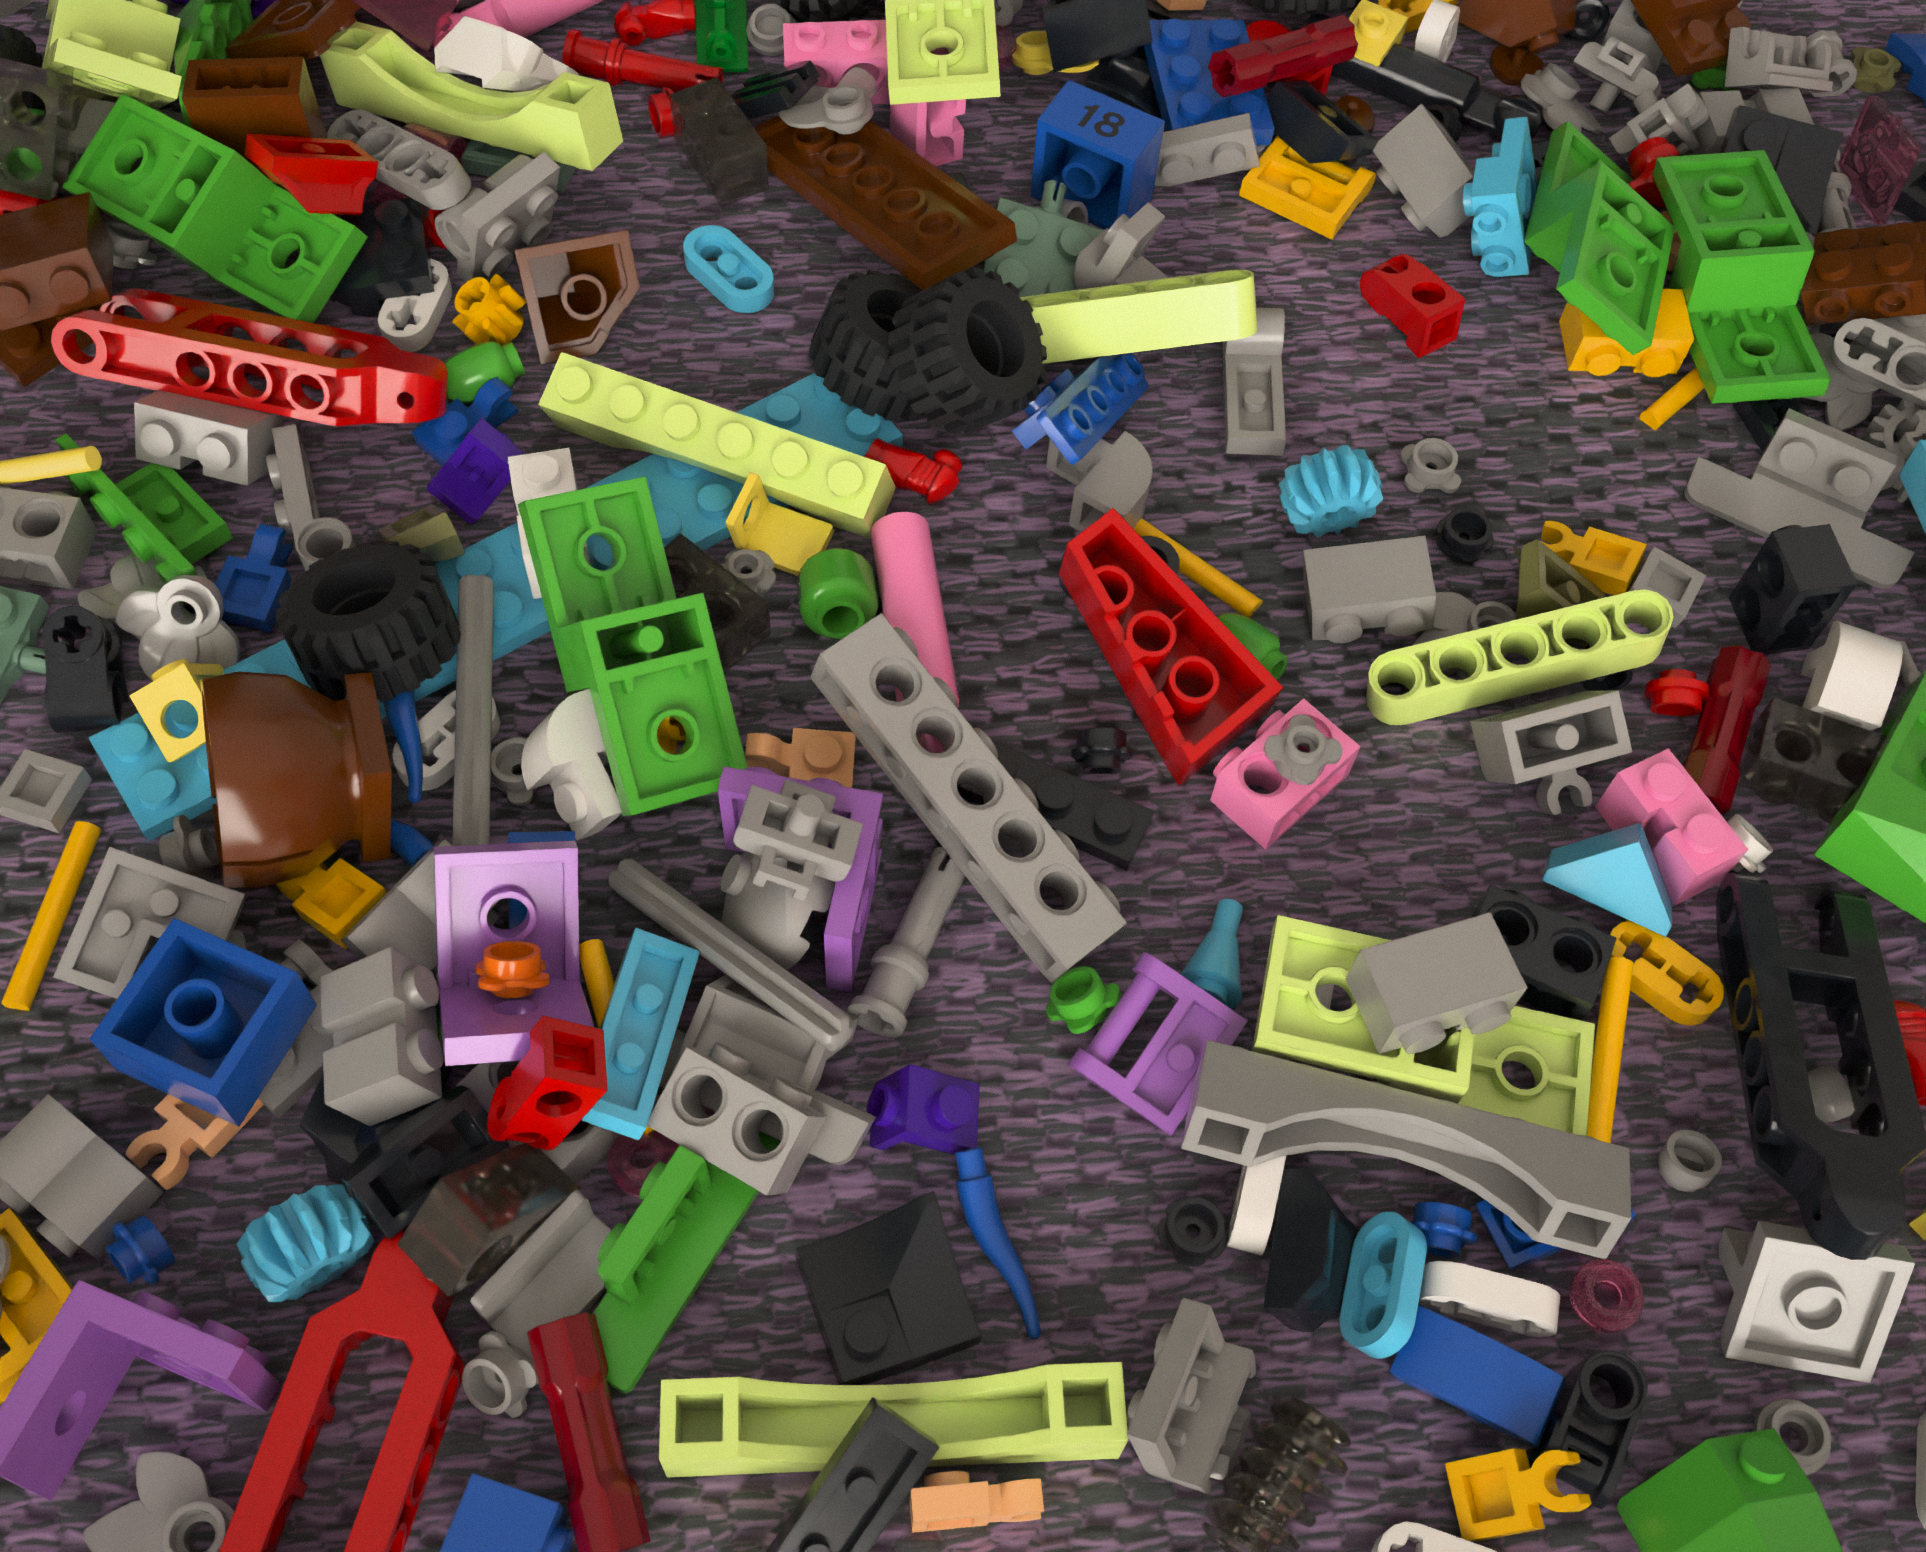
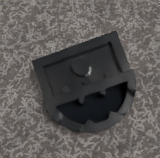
M412 198L388 200L363 205L361 215L344 214L341 219L356 226L368 238L330 296V300L333 303L338 301L349 306L355 315L378 317L383 306L382 300L435 292L425 212L421 203Z

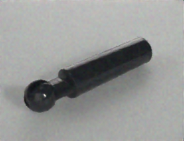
M1311 14L1305 25L1331 17L1324 14ZM1394 43L1378 67L1353 57L1351 60L1333 65L1331 76L1413 109H1416L1420 104L1424 107L1434 104L1440 106L1451 105L1460 114L1459 122H1466L1492 133L1494 139L1498 142L1502 141L1505 119L1527 116L1531 140L1535 137L1541 124V112L1537 103L1529 100L1526 95L1514 94L1507 96L1480 85L1479 76L1396 43Z

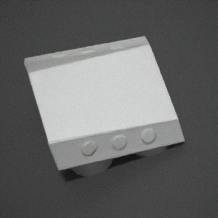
M467 16L462 17L458 24L434 48L436 72H448L481 78L482 88L517 92L533 91L551 83L563 72L579 75L578 72L569 66L544 54L542 48L528 39L507 31L502 27Z

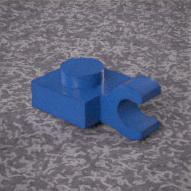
M498 377L490 379L478 390L474 402L469 408L458 399H455L447 405L445 415L426 421L413 430L412 434L415 442L443 466L481 418L492 427L497 428L519 412L507 400L513 395L512 390Z
M261 523L254 534L246 559L227 556L215 583L223 599L222 620L224 622L271 633L276 622V610L281 607L278 601L282 593L290 589L289 583L292 581L288 569L284 568L293 547L292 545L282 543L286 534L284 528Z

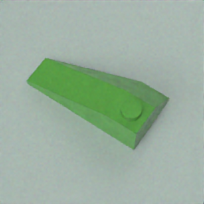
M1775 1428L1706 1439L1621 1497L1616 1507L1641 1552H1843L1816 1489Z

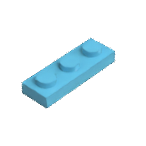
M635 927L628 941L599 1028L604 1030L608 1091L581 1121L636 1140L641 1138L647 1128L698 960L699 950Z

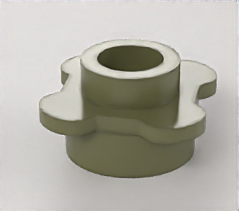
M1862 46L1853 49L1851 58L1857 69V77L1853 86L1869 93L1891 90L1896 83L1893 75L1899 71L1901 62L1882 49H1869Z

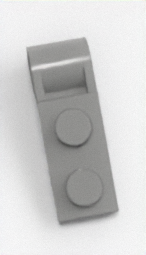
M1256 307L1257 333L1242 339L1223 341L1226 454L1283 456L1286 444L1281 355L1284 343L1285 314L1283 308Z
M296 424L272 428L276 453L266 455V462L274 489H282L284 497L283 500L274 501L278 525L280 528L285 529V536L293 535L297 553L306 572L309 570L308 566L319 559H325L336 551L344 548H354L356 545L350 529L344 522L335 518H320L309 457Z

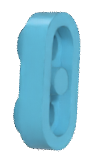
M706 225L694 229L686 236L683 243L686 269L727 308L739 313H754L766 308L771 303L774 297L772 269L730 230L721 226ZM710 257L718 258L716 261L705 260Z
M1382 1212L1373 1216L1361 1227L1356 1235L1352 1247L1339 1318V1326L1343 1338L1361 1352L1375 1359L1392 1356L1411 1337L1416 1322L1427 1254V1242L1424 1233L1396 1212Z

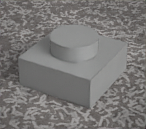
M1653 546L1643 559L1627 592L1646 589L1657 592L1666 598L1673 611L1674 618L1671 627L1676 629L1686 617L1707 575Z
M24 749L0 787V815L60 833L91 783L92 778L82 766Z

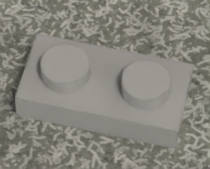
M1250 113L1163 132L1155 186H1174L1260 167L1259 153Z

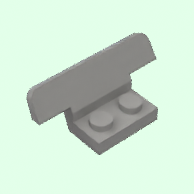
M1790 408L1787 410L1760 457L1750 479L1699 456L1691 469L1684 490L1686 499L1692 505L1765 538H1768L1772 531L1789 525L1809 527L1830 524L1854 577L1880 589L1891 588L1898 582L1915 553L1910 549L1861 528L1867 511L1895 469L1899 456Z
M724 975L708 984L687 1032L676 1029L659 1087L665 1088L686 1047L712 1050L715 1042L724 1044L753 1061L748 1072L769 1084H772L775 1076L784 1078L813 1095L809 1106L826 1115L827 1119L808 1154L833 1165H842L852 1160L876 1116L816 1090L826 1060L838 1051L826 1049L728 975ZM844 1011L854 1021L856 1030L859 1017ZM853 1036L847 1039L844 1047L852 1042ZM710 1078L705 1082L700 1091V1104L717 1112L722 1102V1090L718 1082L714 1078ZM769 1112L761 1120L759 1132L781 1141L783 1137L782 1122L775 1113Z

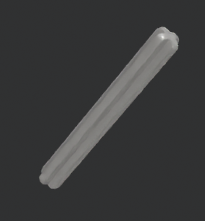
M467 574L459 580L458 622L460 625L458 627L461 637L460 642L457 644L452 846L490 844L494 589L493 580L484 574L478 576Z
M624 859L620 861L617 870L610 873L608 878L609 886L618 895L684 944L699 950V955L829 1051H839L844 1047L847 1039L853 1036L855 1023L848 1017L847 1013L633 859Z

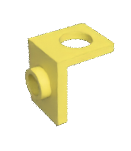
M1361 0L1349 17V20L1355 25L1354 32L1358 42L1354 57L1374 66H1380L1394 43L1401 45L1409 17L1370 1Z
M751 472L726 519V526L736 549L761 550L771 557L774 562V568L796 576L799 575L800 568L808 558L820 551L826 550L834 534L833 526L830 523L770 503L760 476ZM752 500L749 515L743 524L746 509Z
M187 659L174 661L151 675L153 682L129 695L167 762H176L206 744L200 679L225 674L221 664L189 663ZM177 700L188 701L195 707L198 713L197 728L186 738L174 736L165 724L166 710Z

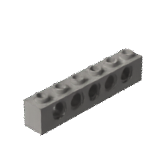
M880 613L819 654L810 677L1032 962L1051 983L1127 924L1120 914V905L1113 892L1103 883L1095 882L1079 863V853L1070 838L1062 831L1052 829L1038 811V802L1031 789L1020 779H1013L998 760V753L992 740L981 729L972 728L957 709L958 703L950 687L938 677L933 678L918 660L917 649L904 630L899 627L893 628L884 615ZM891 684L901 691L904 700L893 702L885 699L878 692L876 685ZM925 733L935 736L941 742L944 752H928L921 747L916 735ZM969 784L977 788L983 796L984 804L973 805L963 800L958 793L957 785ZM1005 834L1016 838L1023 847L1024 857H1013L1005 853L999 844L998 835ZM1040 886L1055 888L1063 897L1064 910H1055L1047 906L1040 896Z

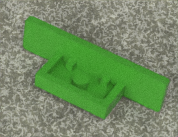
M66 433L55 439L61 451L80 448ZM150 463L116 484L101 469L64 476L80 496L88 491L93 495L89 498L91 504L111 529L118 525L125 529L121 534L141 562L146 563L152 558L157 562L158 565L154 567V570L163 584L176 576L198 575L192 564L233 539L226 522L171 467Z
M759 1132L760 1141L766 1149L773 1151L778 1147L781 1141ZM681 1145L668 1164L661 1161L651 1170L640 1191L639 1198L642 1200L641 1204L627 1225L620 1222L610 1231L598 1254V1261L601 1264L597 1268V1272L607 1293L593 1314L595 1313L608 1365L607 1383L624 1394H628L634 1389L760 1192Z

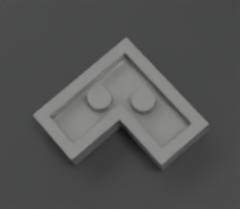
M109 847L53 978L117 999L143 963L153 938H160L173 918L229 942L247 895Z

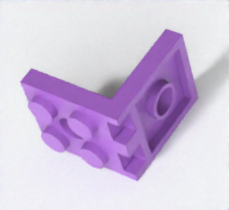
M724 766L718 786V796L725 849L745 852L734 844L733 838L751 785L779 794L786 779L836 796L832 813L863 823L852 867L844 880L836 881L824 931L826 988L853 992L882 856V849H879L883 832V819L879 817L883 803V793L844 787L839 782L827 778H813L807 781L778 776L775 772L762 767H747L742 770Z
M554 841L433 847L437 982L439 989L438 1008L445 1066L521 1061L530 1050V1031L542 1015L594 1027L579 976L578 847L576 842ZM501 899H517L527 907L526 917L517 927L499 929L488 921L487 914L489 909ZM504 941L533 943L541 949V959L546 962V969L542 972L550 975V983L543 988L534 989L533 993L524 997H498L493 995L491 991L482 990L478 987V978L482 975L475 973V964L483 961V950L491 944Z
M78 1280L0 1408V1477L51 1501L135 1357L265 1412L268 1411L282 1383L265 1369L270 1358L261 1351L247 1345L250 1339L242 1333L210 1319H207L203 1328L180 1317L182 1310L175 1305L144 1291H139L134 1301L131 1302Z

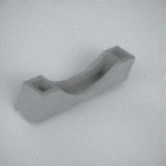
M1210 1040L1206 1042L1192 1084L1181 1149L1249 1167L1280 1156L1317 1150L1358 1151L1396 1158L1435 1171L1472 1190L1506 1214L1534 1241L1602 1259L1608 1257L1631 1220L1630 1149L1627 1147L1600 1141L1590 1136L1576 1135L1537 1125L1519 1118L1506 1117L1463 1106L1449 1100L1436 1099L1389 1087L1379 1082L1366 1081L1319 1069L1309 1064H1300L1249 1051L1239 1046H1230Z

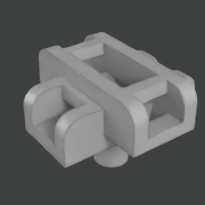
M1613 36L1607 40L1604 46L1596 42L1586 43L1573 61L1578 71L1602 83L1589 105L1604 114H1607L1619 94L1633 101L1638 95L1649 90L1653 91L1657 100L1661 96L1662 88L1657 76L1653 74L1647 54L1632 48Z
M1689 83L1666 99L1663 97L1659 101L1653 91H1645L1638 95L1633 102L1639 115L1627 122V126L1609 138L1615 150L1627 162L1629 155L1639 144L1653 137H1664L1669 144H1673L1678 149L1679 156H1681L1690 149L1693 151L1700 146L1693 130L1707 121L1709 111L1701 97Z
M786 779L779 794L751 785L733 842L738 848L759 855L752 884L764 887L767 880L794 889L792 898L804 902L811 888L814 875L831 881H842L846 878L853 864L863 823L832 813L836 796ZM775 856L800 864L799 873L773 864Z

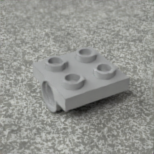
M545 152L535 159L525 155H518L483 181L479 188L471 190L463 200L455 206L446 209L435 218L434 224L437 234L445 247L457 258L456 274L467 282L476 277L483 278L486 275L490 279L495 274L500 276L512 263L514 249H520L525 245L529 247L540 245L551 233L553 228L551 223L553 209L558 198L556 191L560 166Z

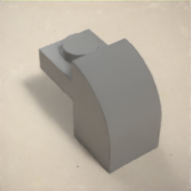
M1146 203L1131 218L1126 214H1122L1110 229L1106 228L1079 253L1074 269L1076 290L1169 278L1142 256V253L1164 220L1165 215L1150 203Z
M1124 431L1113 445L1100 439L1080 461L1071 465L1050 439L1046 468L1077 485L1074 488L1069 526L1082 532L1114 508L1134 529L1139 520L1144 517L1153 472L1152 462L1145 447L1133 435Z

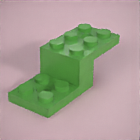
M123 93L62 186L74 196L90 192L98 210L148 236L192 269L277 316L311 323L315 322L368 238L356 226L331 213H308L288 191L274 184L235 150ZM139 158H142L140 166L130 173L133 164ZM294 251H300L297 261L290 267L285 268V262L289 255Z
M1567 121L1551 133L1524 242L1537 257L1547 261L1560 273L1556 290L1563 295L1564 299L1570 305L1580 309L1595 322L1607 337L1616 340L1629 353L1635 355L1652 345L1675 226L1628 185L1629 182L1633 181L1631 177Z
M1765 150L1658 157L1652 176L1681 241L1668 289H1683L1694 336V342L1689 351L1711 404L1825 396L1831 377L1796 306L1815 250Z
M646 476L525 500L519 503L518 508L566 692L590 688L622 816H632L718 792L723 767L744 770L747 768V763L704 593L678 599L676 597ZM591 535L604 538L612 548L613 560L605 571L593 568L584 556V545ZM667 717L678 720L682 724L686 735L682 749L673 755L665 752L657 740V729L660 723Z

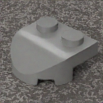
M747 851L742 855L736 854L728 862L721 879V890L726 892L722 924L784 969L789 970L803 957L810 947L809 941L801 937L800 934L812 910L826 912L828 910L835 881L814 875L811 888L803 902L792 898L794 891L792 888L769 880L766 881L764 887L752 884L759 855ZM775 856L773 861L775 865L799 873L800 864Z
M1183 1298L1173 1323H1165L1158 1334L1154 1349L1155 1366L1145 1390H1137L1131 1399L1127 1411V1435L1147 1473L1210 1494L1212 1480L1209 1478L1226 1480L1232 1472L1241 1452L1249 1427L1251 1413L1249 1410L1239 1406L1238 1401L1247 1378H1253L1256 1375V1363L1253 1350L1225 1342L1211 1305Z

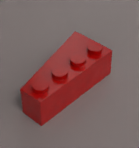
M1114 508L1067 543L1059 576L1161 759L1178 786H1180L1269 712L1284 687Z

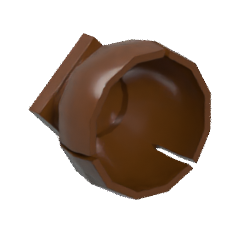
M239 671L200 679L211 798H217V804H212L224 887L262 888L308 875L350 839L359 840L363 862L390 859L392 769L372 672L344 675L343 698L335 701L287 675Z

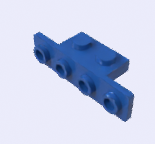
M1132 353L1097 357L1075 376L1069 368H1066L1041 388L1042 391L1036 400L1028 402L1029 407L1024 409L1028 416L1012 432L1025 449H1028L1042 437L1048 435L1071 465H1074L1095 446L1149 387L1140 361Z

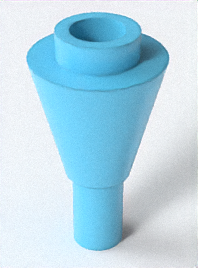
M1222 899L1217 904L1211 931L1205 935L1181 972V975L1233 1009L1239 1005L1242 999L1239 949L1236 936L1243 907L1236 900Z

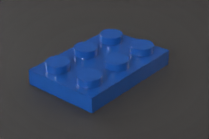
M1149 20L1153 43L1143 46L1161 118L1165 121V132L1250 113L1257 145H1270L1275 128L1263 87L1239 95L1222 98L1212 87V76L1208 69L1213 52L1250 42L1244 20Z

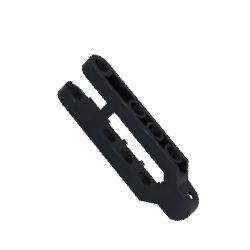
M1736 873L1727 874L1720 885L1716 898L1717 941L1755 1164L1797 1199L1805 1227L1810 1236L1821 1247L1837 1256L1850 1260H1866L1877 1254L1905 1215L1906 1199L1901 1173L1906 1166L1926 1150L1924 1124L1870 904L1867 897L1861 893L1830 888L1823 890L1814 906L1815 910H1820V953L1782 947L1768 881L1761 877ZM1793 1001L1824 1005L1828 1021L1836 1023L1842 1051L1838 1068L1840 1074L1847 1075L1854 1106V1112L1849 1118L1853 1130H1859V1134L1832 1130L1815 1114Z

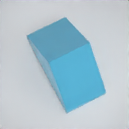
M1641 822L1551 850L1545 863L1542 881L1662 936H1667L1672 927V902Z

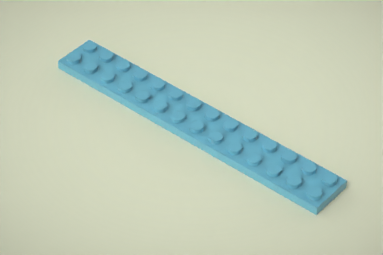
M815 373L736 412L865 457L869 447L877 438L887 443L903 446V434L892 421L885 420L877 413L872 417L862 413L861 409L853 405L850 407L840 400L841 397L837 393L830 392L823 385L824 378L817 376ZM652 454L586 487L590 488L646 476L670 569L731 537L726 526V519L744 484L675 459ZM767 495L770 503L784 508L790 506ZM752 500L746 509L743 524L749 515ZM518 523L465 548V554L434 564L457 619L459 580L461 577L467 574L475 576L484 574L493 580V661L551 631L542 598L533 599L522 556ZM591 535L587 539L591 566L605 571L613 560L612 548L604 538ZM285 639L238 662L236 665L224 669L225 674L241 671L287 675L311 688L307 684ZM457 644L454 645L456 653L451 661L440 665L442 671L433 679L424 680L420 683L421 687L415 689V702L456 681ZM185 700L173 702L165 713L166 727L176 737L186 738L190 736L198 725V713L195 707ZM378 700L382 720L385 717H387V715L385 712L383 702L380 703V701ZM140 713L89 737L91 744L148 842L174 829V817L183 814L188 820H191L212 809V804H217V798H211L206 744L176 762H167Z

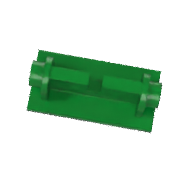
M696 0L697 64L722 67L723 73L749 72L746 0Z

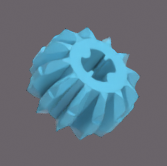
M1341 445L1335 450L1329 451L1323 447L1315 455L1301 456V463L1290 465L1284 470L1285 478L1279 483L1281 491L1279 498L1283 511L1287 513L1289 521L1294 525L1296 532L1302 534L1312 532L1316 537H1321L1327 532H1335L1338 535L1342 529L1348 527L1357 528L1361 519L1371 518L1376 514V506L1383 500L1381 493L1382 483L1378 471L1375 470L1373 461L1368 458L1365 449L1351 450L1348 445Z
M344 1184L329 1185L327 1187L325 1185H315L306 1193L300 1195L293 1193L285 1202L270 1206L268 1213L250 1222L246 1232L236 1245L242 1256L241 1264L250 1282H253L255 1288L260 1290L268 1302H282L286 1299L298 1300L308 1292L313 1290L320 1291L327 1283L341 1279L345 1271L360 1264L364 1255L368 1253L375 1241L369 1230L370 1222L356 1198H352Z

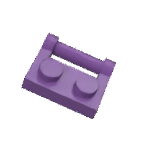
M1143 952L1132 968L1137 975L1086 1050L1078 1048L1067 1065L1167 1135L1172 1136L1188 1112L1192 1084L1207 1040L1232 1046L1248 1020L1162 961ZM1160 989L1177 1001L1124 1078L1108 1067V1065Z

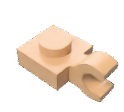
M793 728L792 744H788L770 734L749 733L746 740L745 759L747 767L766 768L775 772L778 776L807 781L813 778H827L839 782L844 787L852 788L856 736L853 732Z

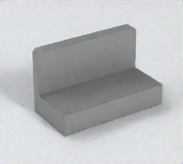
M578 1190L573 1191L474 1294L470 1300L471 1304L482 1321L493 1331L501 1333L506 1338L508 1345L520 1348L527 1356L533 1358L527 1335L528 1331L563 1317L588 1312L607 1292L597 1272V1268L601 1264L598 1261L600 1248L611 1229L594 1215L589 1200Z

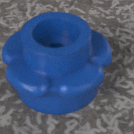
M1419 1202L1415 1204L1413 1221L1410 1222L1424 1233L1427 1242V1254L1445 1258L1460 1257L1461 1247L1473 1245L1477 1241V1235L1470 1232L1472 1213L1455 1205L1439 1202Z
M140 1215L125 1226L121 1222L113 1225V1236L116 1241L105 1247L115 1268L130 1284L140 1277L148 1281L149 1284H157L160 1281L158 1274L175 1263L174 1255L161 1233L145 1215Z

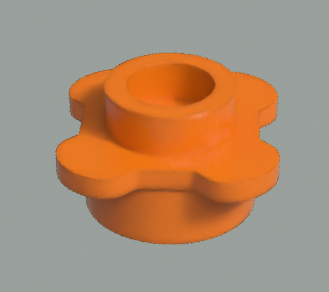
M504 941L491 944L483 950V961L475 964V973L482 975L478 978V987L482 990L491 991L493 995L498 997H524L533 993L534 989L543 988L550 983V975L542 972L546 969V962L541 959V949L533 943Z

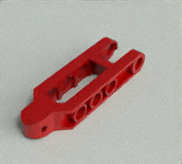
M127 289L112 296L111 302L103 303L99 311L82 310L59 321L52 330L51 343L53 351L61 364L79 375L152 390H162L331 426L372 423H417L439 418L445 415L447 411L448 373L446 365L439 358L402 351L382 336L144 289ZM128 305L135 308L141 314L143 320L125 316V306ZM238 327L245 330L253 341L233 338V328ZM77 329L86 332L94 341L96 347L95 357L86 355L77 345L75 338ZM294 338L299 340L308 352L288 349L286 346L287 339ZM343 349H349L357 354L355 357L341 358ZM197 365L208 367L210 371L209 379L199 378L191 369ZM244 373L266 379V391L253 388L246 380ZM301 384L312 386L313 389L323 390V402H315L308 398L303 392Z
M406 1229L401 1230L391 1239L385 1237L373 1253L361 1288L309 1318L219 1552L276 1551L294 1500H303L308 1484L302 1481L322 1425L324 1422L331 1424L336 1408L331 1404L351 1348L359 1350L360 1344L374 1335L404 1341L413 1360L344 1552H404L462 1383V1374L465 1368L444 1325L457 1288L458 1272L453 1257L437 1235L424 1230Z

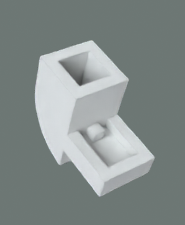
M1833 621L1825 645L1807 653L1801 675L1812 678L1800 713L1860 734L1880 728L1901 669L1903 656L1901 643L1839 621Z
M586 689L572 694L563 700L527 738L521 759L524 783L527 790L550 784L554 792V803L557 812L565 822L569 823L571 830L575 831L577 841L602 831L622 814L617 793L603 766L609 762L590 689Z

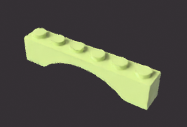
M355 22L347 29L335 33L328 40L331 44L330 48L320 55L338 105L367 110L372 114L403 121L406 124L426 127L445 132L448 135H456L487 143L490 146L529 154L533 157H537L545 152L555 162L590 171L599 166L623 142L608 82L563 72L551 83L533 91L510 93L489 90L462 81L448 72H436L434 64L414 51L392 30Z
M561 352L538 404L558 428L614 448L637 450L675 459L741 484H745L750 472L760 476L767 495L815 519L830 523L834 527L871 539V528L874 523L885 516L896 489L886 464Z
M1122 1362L1050 1364L976 1378L894 1385L801 1384L745 1377L661 1380L659 1461L667 1478L822 1471L872 1397L934 1438L940 1448L927 1467L1119 1459L1129 1441Z

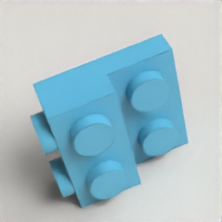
M1527 116L1505 119L1502 141L1493 143L1492 157L1476 160L1473 182L1465 183L1464 212L1466 217L1474 216L1471 230L1472 253L1474 257L1481 256L1480 266L1484 273L1494 277L1529 275L1532 250L1524 240L1538 183Z

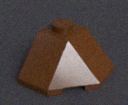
M1465 0L1455 5L1460 7L1459 23L1508 47L1529 49L1530 54L1539 53L1557 46L1560 43L1558 36L1575 29L1577 0Z
M628 230L514 249L540 364L557 362L561 352L578 358L597 354L622 312L640 288Z

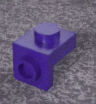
M481 418L447 462L427 484V490L467 523L475 524L511 481L508 457L525 453L514 444L510 437L496 430Z
M912 1064L877 1081L867 1104V1113L876 1116L870 1129V1147L886 1150L901 1142H907L949 1154L977 1147L980 1084Z

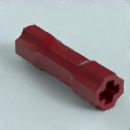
M1343 14L1310 23L1298 30L1268 39L1255 40L1213 52L1208 65L1212 76V87L1222 98L1264 87L1267 83L1308 70L1326 68L1351 60L1358 47L1354 32L1355 25Z
M1742 645L1721 647L1719 656L1713 659L1706 682L1709 685V698L1703 703L1688 756L1682 763V766L1722 816L1730 811L1740 777L1739 764L1755 709L1762 700L1771 665L1763 653L1751 651Z
M585 1312L571 1315L531 1329L527 1332L539 1386L548 1400L569 1489L567 1506L578 1552H622L651 1542L637 1483L629 1473L607 1383L608 1365L595 1313L588 1314Z

